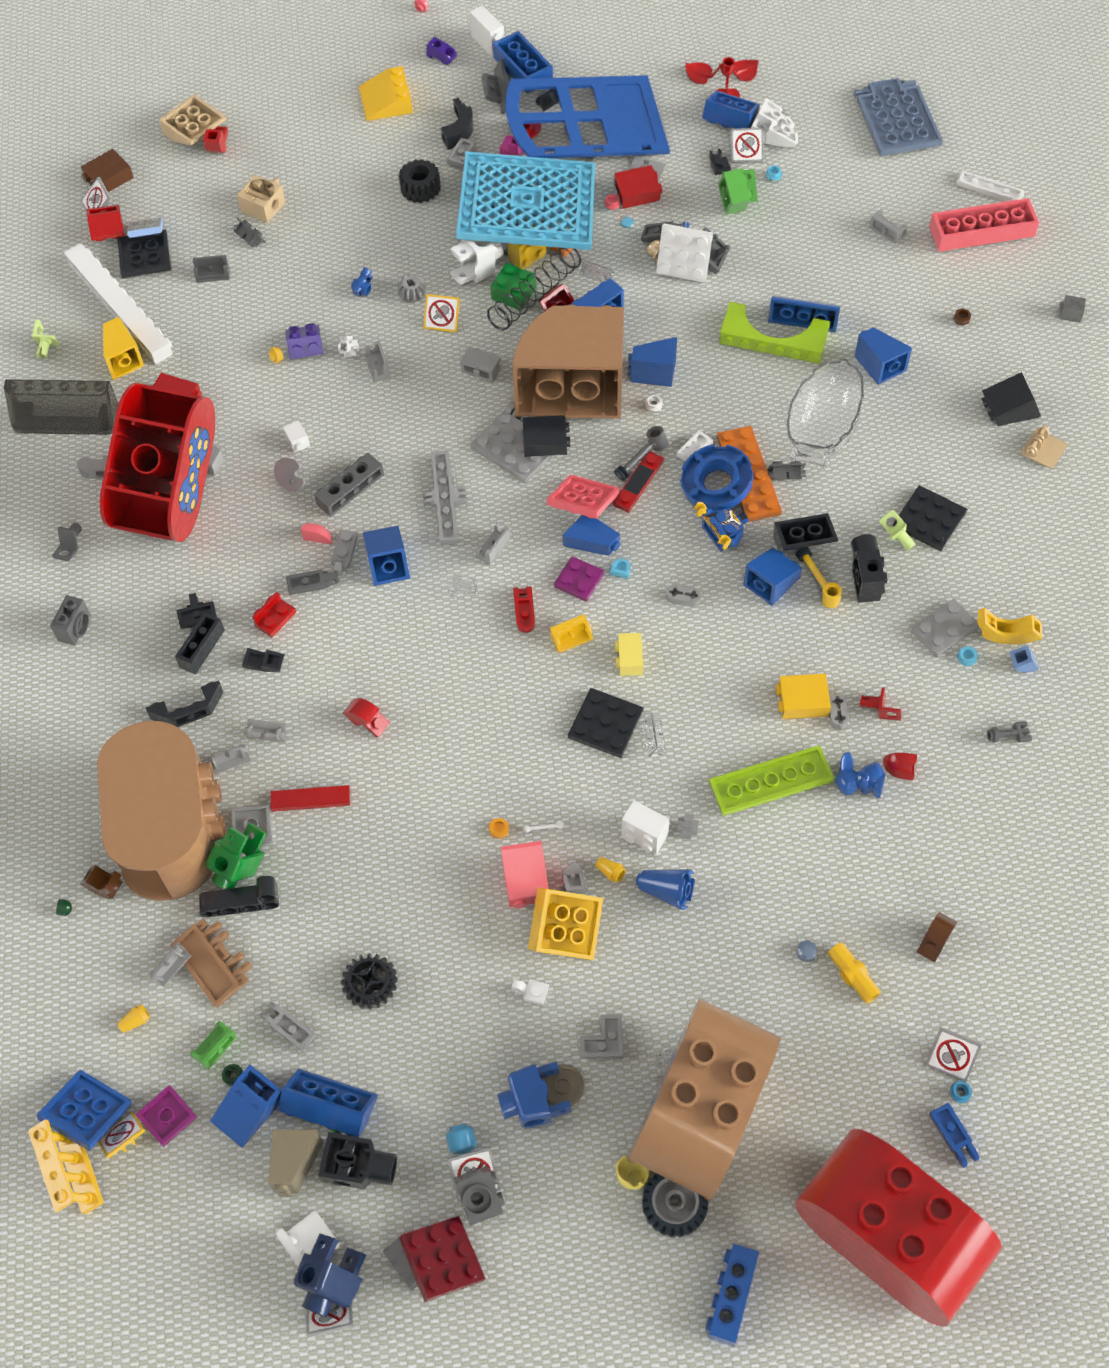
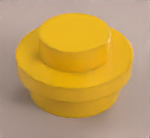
M271 347L268 352L269 358L275 364H278L283 360L282 351L279 347Z

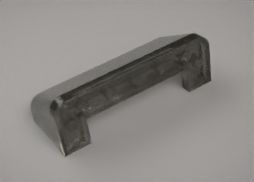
M5 379L3 388L10 423L16 433L109 435L113 431L119 403L110 381Z

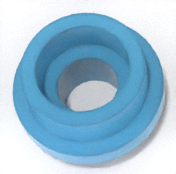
M957 1081L950 1087V1096L958 1103H966L972 1096V1089L966 1082ZM957 1090H962L964 1095H958Z

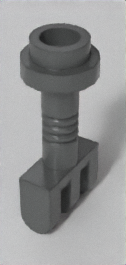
M1027 721L1015 722L1013 729L998 730L997 727H991L987 730V739L993 743L998 742L999 738L1016 737L1018 743L1029 742L1032 740V736L1027 735L1030 733L1029 728H1026L1028 726Z

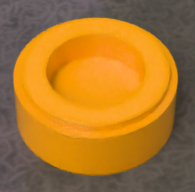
M503 818L493 819L489 824L490 835L496 839H502L507 836L509 832L507 821Z

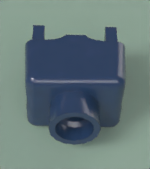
M319 1233L311 1254L304 1253L294 1277V1285L307 1292L301 1307L327 1318L332 1304L343 1308H348L352 1304L363 1281L362 1278L358 1277V1273L366 1254L347 1248L340 1265L337 1266L331 1263L330 1260L339 1240Z

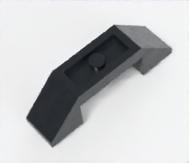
M219 680L209 682L201 687L205 697L203 701H196L192 705L177 708L170 713L164 701L156 702L146 707V711L153 721L166 722L180 727L212 715L224 692Z

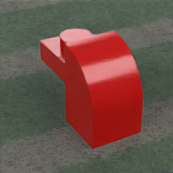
M217 126L214 129H206L203 143L207 152L225 153L229 132L228 127Z
M363 698L353 699L342 713L355 726L363 725L376 738L380 737L390 724L379 712L380 709Z

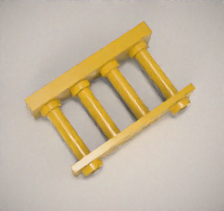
M46 1119L28 1130L55 1212H59L73 1202H78L81 1213L88 1214L104 1204L85 1148L59 1132H52L49 1121ZM56 1142H58V1145H59V1148H60V1151H61V1152L58 1151ZM62 1161L65 1163L67 1172H65ZM69 1182H71L74 1192H72Z

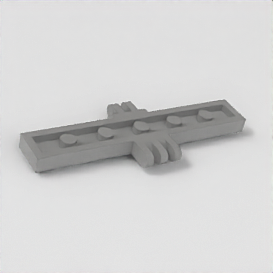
M449 451L431 452L435 489H430V492L423 493V504L431 505L433 508L437 507L440 544L459 543L455 505L467 503L465 486H452Z

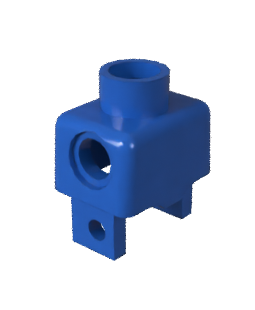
M557 1061L540 1067H536V1064H533L508 1075L510 1090L497 1094L504 1119L518 1115L521 1126L524 1129L552 1123V1118L572 1112L569 1100L548 1106L547 1095L549 1091L546 1081L542 1079L559 1074Z

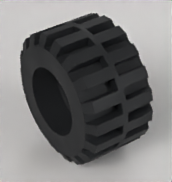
M416 159L412 162H407V165L404 164L399 171L401 193L408 201L412 200L414 203H423L424 201L429 202L430 199L433 200L435 196H438L441 190L439 169L434 163H430L429 160Z

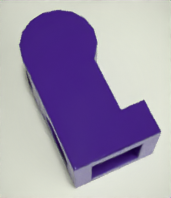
M435 36L426 44V56L429 58L435 57L445 65H449L457 57V52L453 47Z

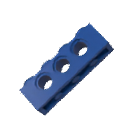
M734 1243L731 1249H726L723 1261L727 1263L726 1271L720 1272L717 1283L721 1285V1290L719 1294H714L711 1306L715 1308L714 1316L708 1317L705 1328L706 1331H709V1339L735 1347L759 1251ZM739 1266L743 1269L744 1274L737 1277L733 1275L731 1268ZM732 1288L736 1290L738 1297L736 1299H729L725 1291ZM722 1311H727L731 1314L732 1320L730 1322H723L719 1314Z

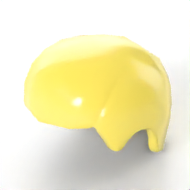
M626 1155L622 1156L616 1165V1176L619 1183L624 1188L630 1190L643 1188L649 1181L650 1170L633 1161H627L628 1157Z

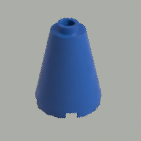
M690 869L643 870L637 875L636 885H638L639 890L680 910H685L688 907L685 906L686 901H691L694 891L695 879L691 878V874H694V871Z

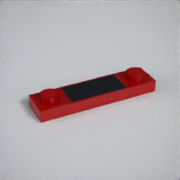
M649 451L613 501V506L629 513L664 463V457Z

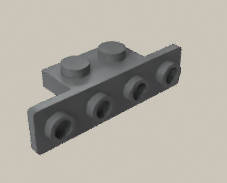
M499 59L494 69V75L484 73L482 75L485 99L500 103L501 114H505L508 86L503 60Z

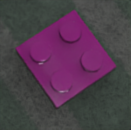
M571 556L556 579L554 587L587 602L603 577L604 570Z
M170 1084L136 1113V1116L163 1148L198 1118Z

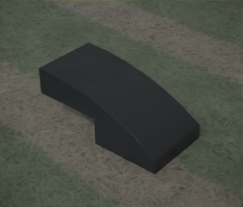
M247 648L242 667L264 672H280L285 654L267 649L266 652Z

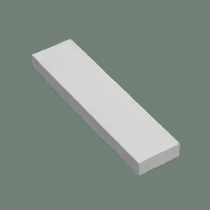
M963 170L956 182L957 186L1005 202L1021 199L1025 191Z

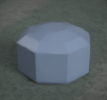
M809 940L800 942L796 951L798 958L804 962L813 961L818 952L815 943Z

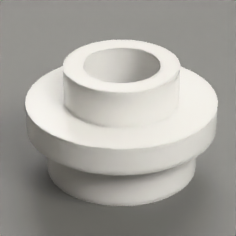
M651 395L645 401V407L652 412L659 411L663 406L661 398L657 395Z

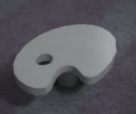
M281 458L276 462L274 475L282 488L291 492H297L305 485V480L299 478L297 473L301 469V465L291 458Z

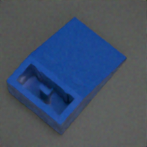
M249 1064L236 1079L210 1122L243 1148L279 1106L282 1090Z

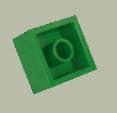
M506 263L490 285L491 299L503 302L504 295H511L512 288L516 287L519 289V282L526 281L527 275H534V273ZM530 275L528 282L535 290L537 288L536 277ZM521 282V291H523L526 297L530 298L534 291L527 283ZM513 289V298L520 305L525 306L527 303L526 298L519 290ZM510 296L504 297L505 305L519 310L517 303Z

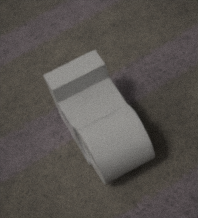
M103 455V459H90L88 457L79 459L77 467L81 476L91 479H103L108 455Z

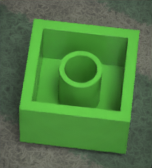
M743 168L724 172L718 182L726 215L744 211L752 199L751 190L747 186L748 177L744 173Z

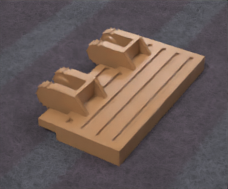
M201 919L197 924H193L170 946L174 947L179 942L191 955L184 965L214 1007L219 1008L249 981L245 973L251 969L252 964L245 962L233 971L232 969L244 959L243 952H239L229 959L231 954L223 945V942L229 937V933L223 931L211 941L210 938L221 929L222 924L220 921L215 922L207 928L209 924L205 919Z

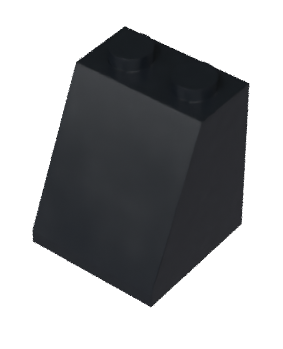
M1022 372L982 390L984 395L981 398L985 408H990V411L987 413L991 422L995 420L997 426L1041 417Z

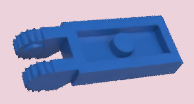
M949 1103L929 1113V1116L951 1152L954 1153L960 1166L963 1168L968 1166L967 1159L960 1150L965 1146L973 1161L979 1160L980 1157L972 1144V1139Z

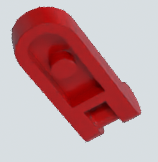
M526 586V588L522 589L513 587L517 628L523 633L531 632L535 628L532 586Z

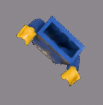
M698 502L693 509L697 510L696 515L698 517L703 516L702 528L719 551L726 550L727 547H737L743 537V524L749 521L747 515L743 512L736 516L730 508L724 510L710 509L704 503Z

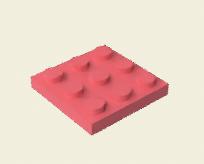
M570 474L547 498V505L597 519L618 496L619 487Z

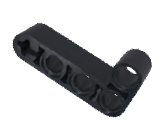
M260 876L256 879V885L207 891L199 894L200 916L207 918L279 907L278 885L273 876Z

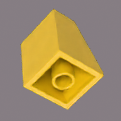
M117 317L104 323V359L114 381L143 367L144 363L136 342L121 319Z

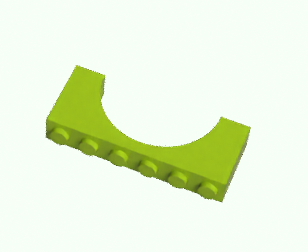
M729 301L720 332L719 344L809 361L811 363H821L830 321L813 318L810 326L802 333L788 338H774L758 332L751 326L746 317L745 304Z

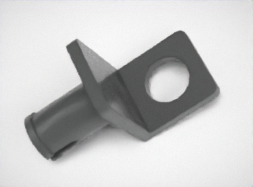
M74 522L70 528L61 526L57 528L60 545L52 554L53 558L70 561L78 550L76 537L82 531L80 524ZM61 551H69V554L64 556L59 553Z

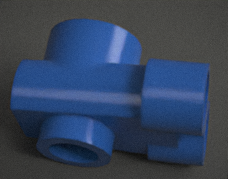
M366 267L362 269L359 278H355L351 285L353 294L358 297L360 295L367 296L372 287L370 284L373 278L372 272Z

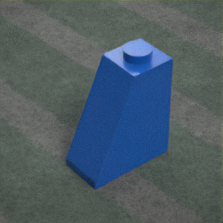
M581 515L563 534V545L565 547L609 556L613 551L615 552L621 544L618 532L600 520L588 518L585 515Z

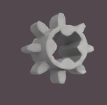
M685 813L684 818L679 817L677 832L681 833V838L691 839V835H697L699 821L694 820V815Z

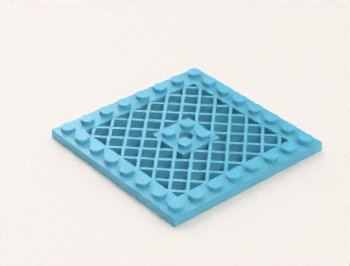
M466 151L456 239L591 250L595 162Z

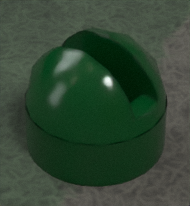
M58 899L56 915H68L72 910V904L68 900Z

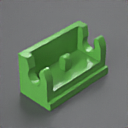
M220 1020L216 1023L217 1027L195 1051L192 1050L190 1052V1055L207 1070L213 1066L237 1038L234 1031Z

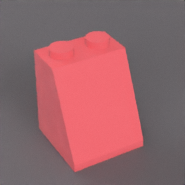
M541 841L501 847L509 907L523 908L529 904L535 905L538 887L549 889Z

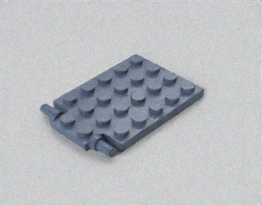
M899 78L871 82L864 89L854 90V96L857 97V102L880 156L942 145L943 139L919 85H916V80L900 81Z

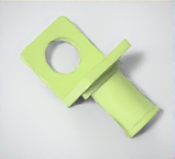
M36 319L32 333L33 339L39 345L36 356L41 359H47L49 346H59V342L55 336L42 335L43 325Z
M891 510L879 520L890 534L891 541L897 539L906 551L915 545V542L905 532V522L894 510ZM889 517L896 518L897 524L894 527L886 524V520Z

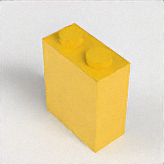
M826 673L779 677V683L775 684L776 695L780 696L778 712H782V719L829 716L831 704Z

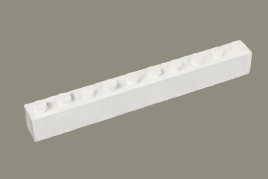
M80 243L64 252L69 266L115 318L119 317L132 338L155 365L173 355L170 340L163 337L161 330L158 327H154V323L149 317L146 318L142 308H138L134 299L128 297L125 289L119 287L117 280L114 277H110L108 270L105 267H101L98 258L93 257L89 248H85Z

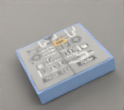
M162 217L129 222L128 236L132 238L161 233L163 227Z

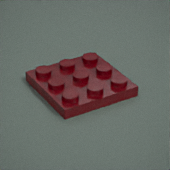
M460 1216L404 1233L399 1237L424 1302L473 1286L486 1279Z

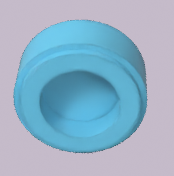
M969 646L962 647L957 655L959 663L964 666H972L978 657L977 651Z

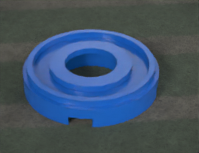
M715 444L702 447L690 455L682 467L683 472L680 479L682 490L687 500L694 506L698 502H702L710 509L724 510L732 508L745 499L753 485V470L750 460L744 452L731 445L726 444V447H715ZM721 470L730 475L731 482L722 489L710 490L705 487L706 477L714 471Z

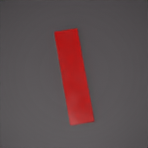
M349 785L271 791L272 812L351 806Z

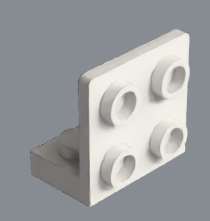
M313 1211L289 1231L285 1232L282 1228L275 1233L298 1267L303 1254H311L319 1233L335 1238L317 1211ZM339 1242L335 1248V1251L339 1249L341 1246Z

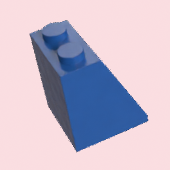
M873 327L859 334L854 357L879 385L907 371L912 348Z
M677 337L634 346L633 352L629 353L628 375H631V382L672 387L677 356Z
M399 525L363 532L374 586L410 579Z
M772 547L746 565L743 585L773 606L800 579L802 567L797 562L786 557L782 551Z

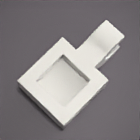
M514 979L511 991L523 994L524 1001L544 1007L550 985L529 979L527 985L522 981Z

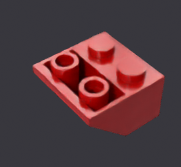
M119 205L86 209L91 241L99 242L108 238L117 239L118 237L125 236Z

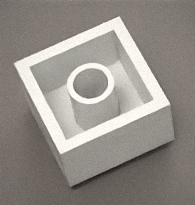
M634 800L622 818L621 836L629 843L640 845L644 851L657 854L668 836L669 818Z

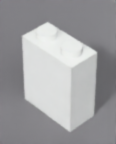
M480 6L470 11L471 36L493 57V43L504 38V28L485 7Z

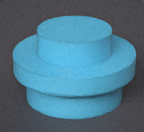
M776 165L770 166L766 171V177L772 181L779 180L782 177L780 167Z

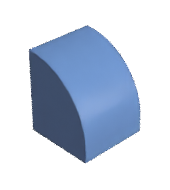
M1028 645L1009 652L1014 668L1017 671L1033 672L1039 670L1034 653Z

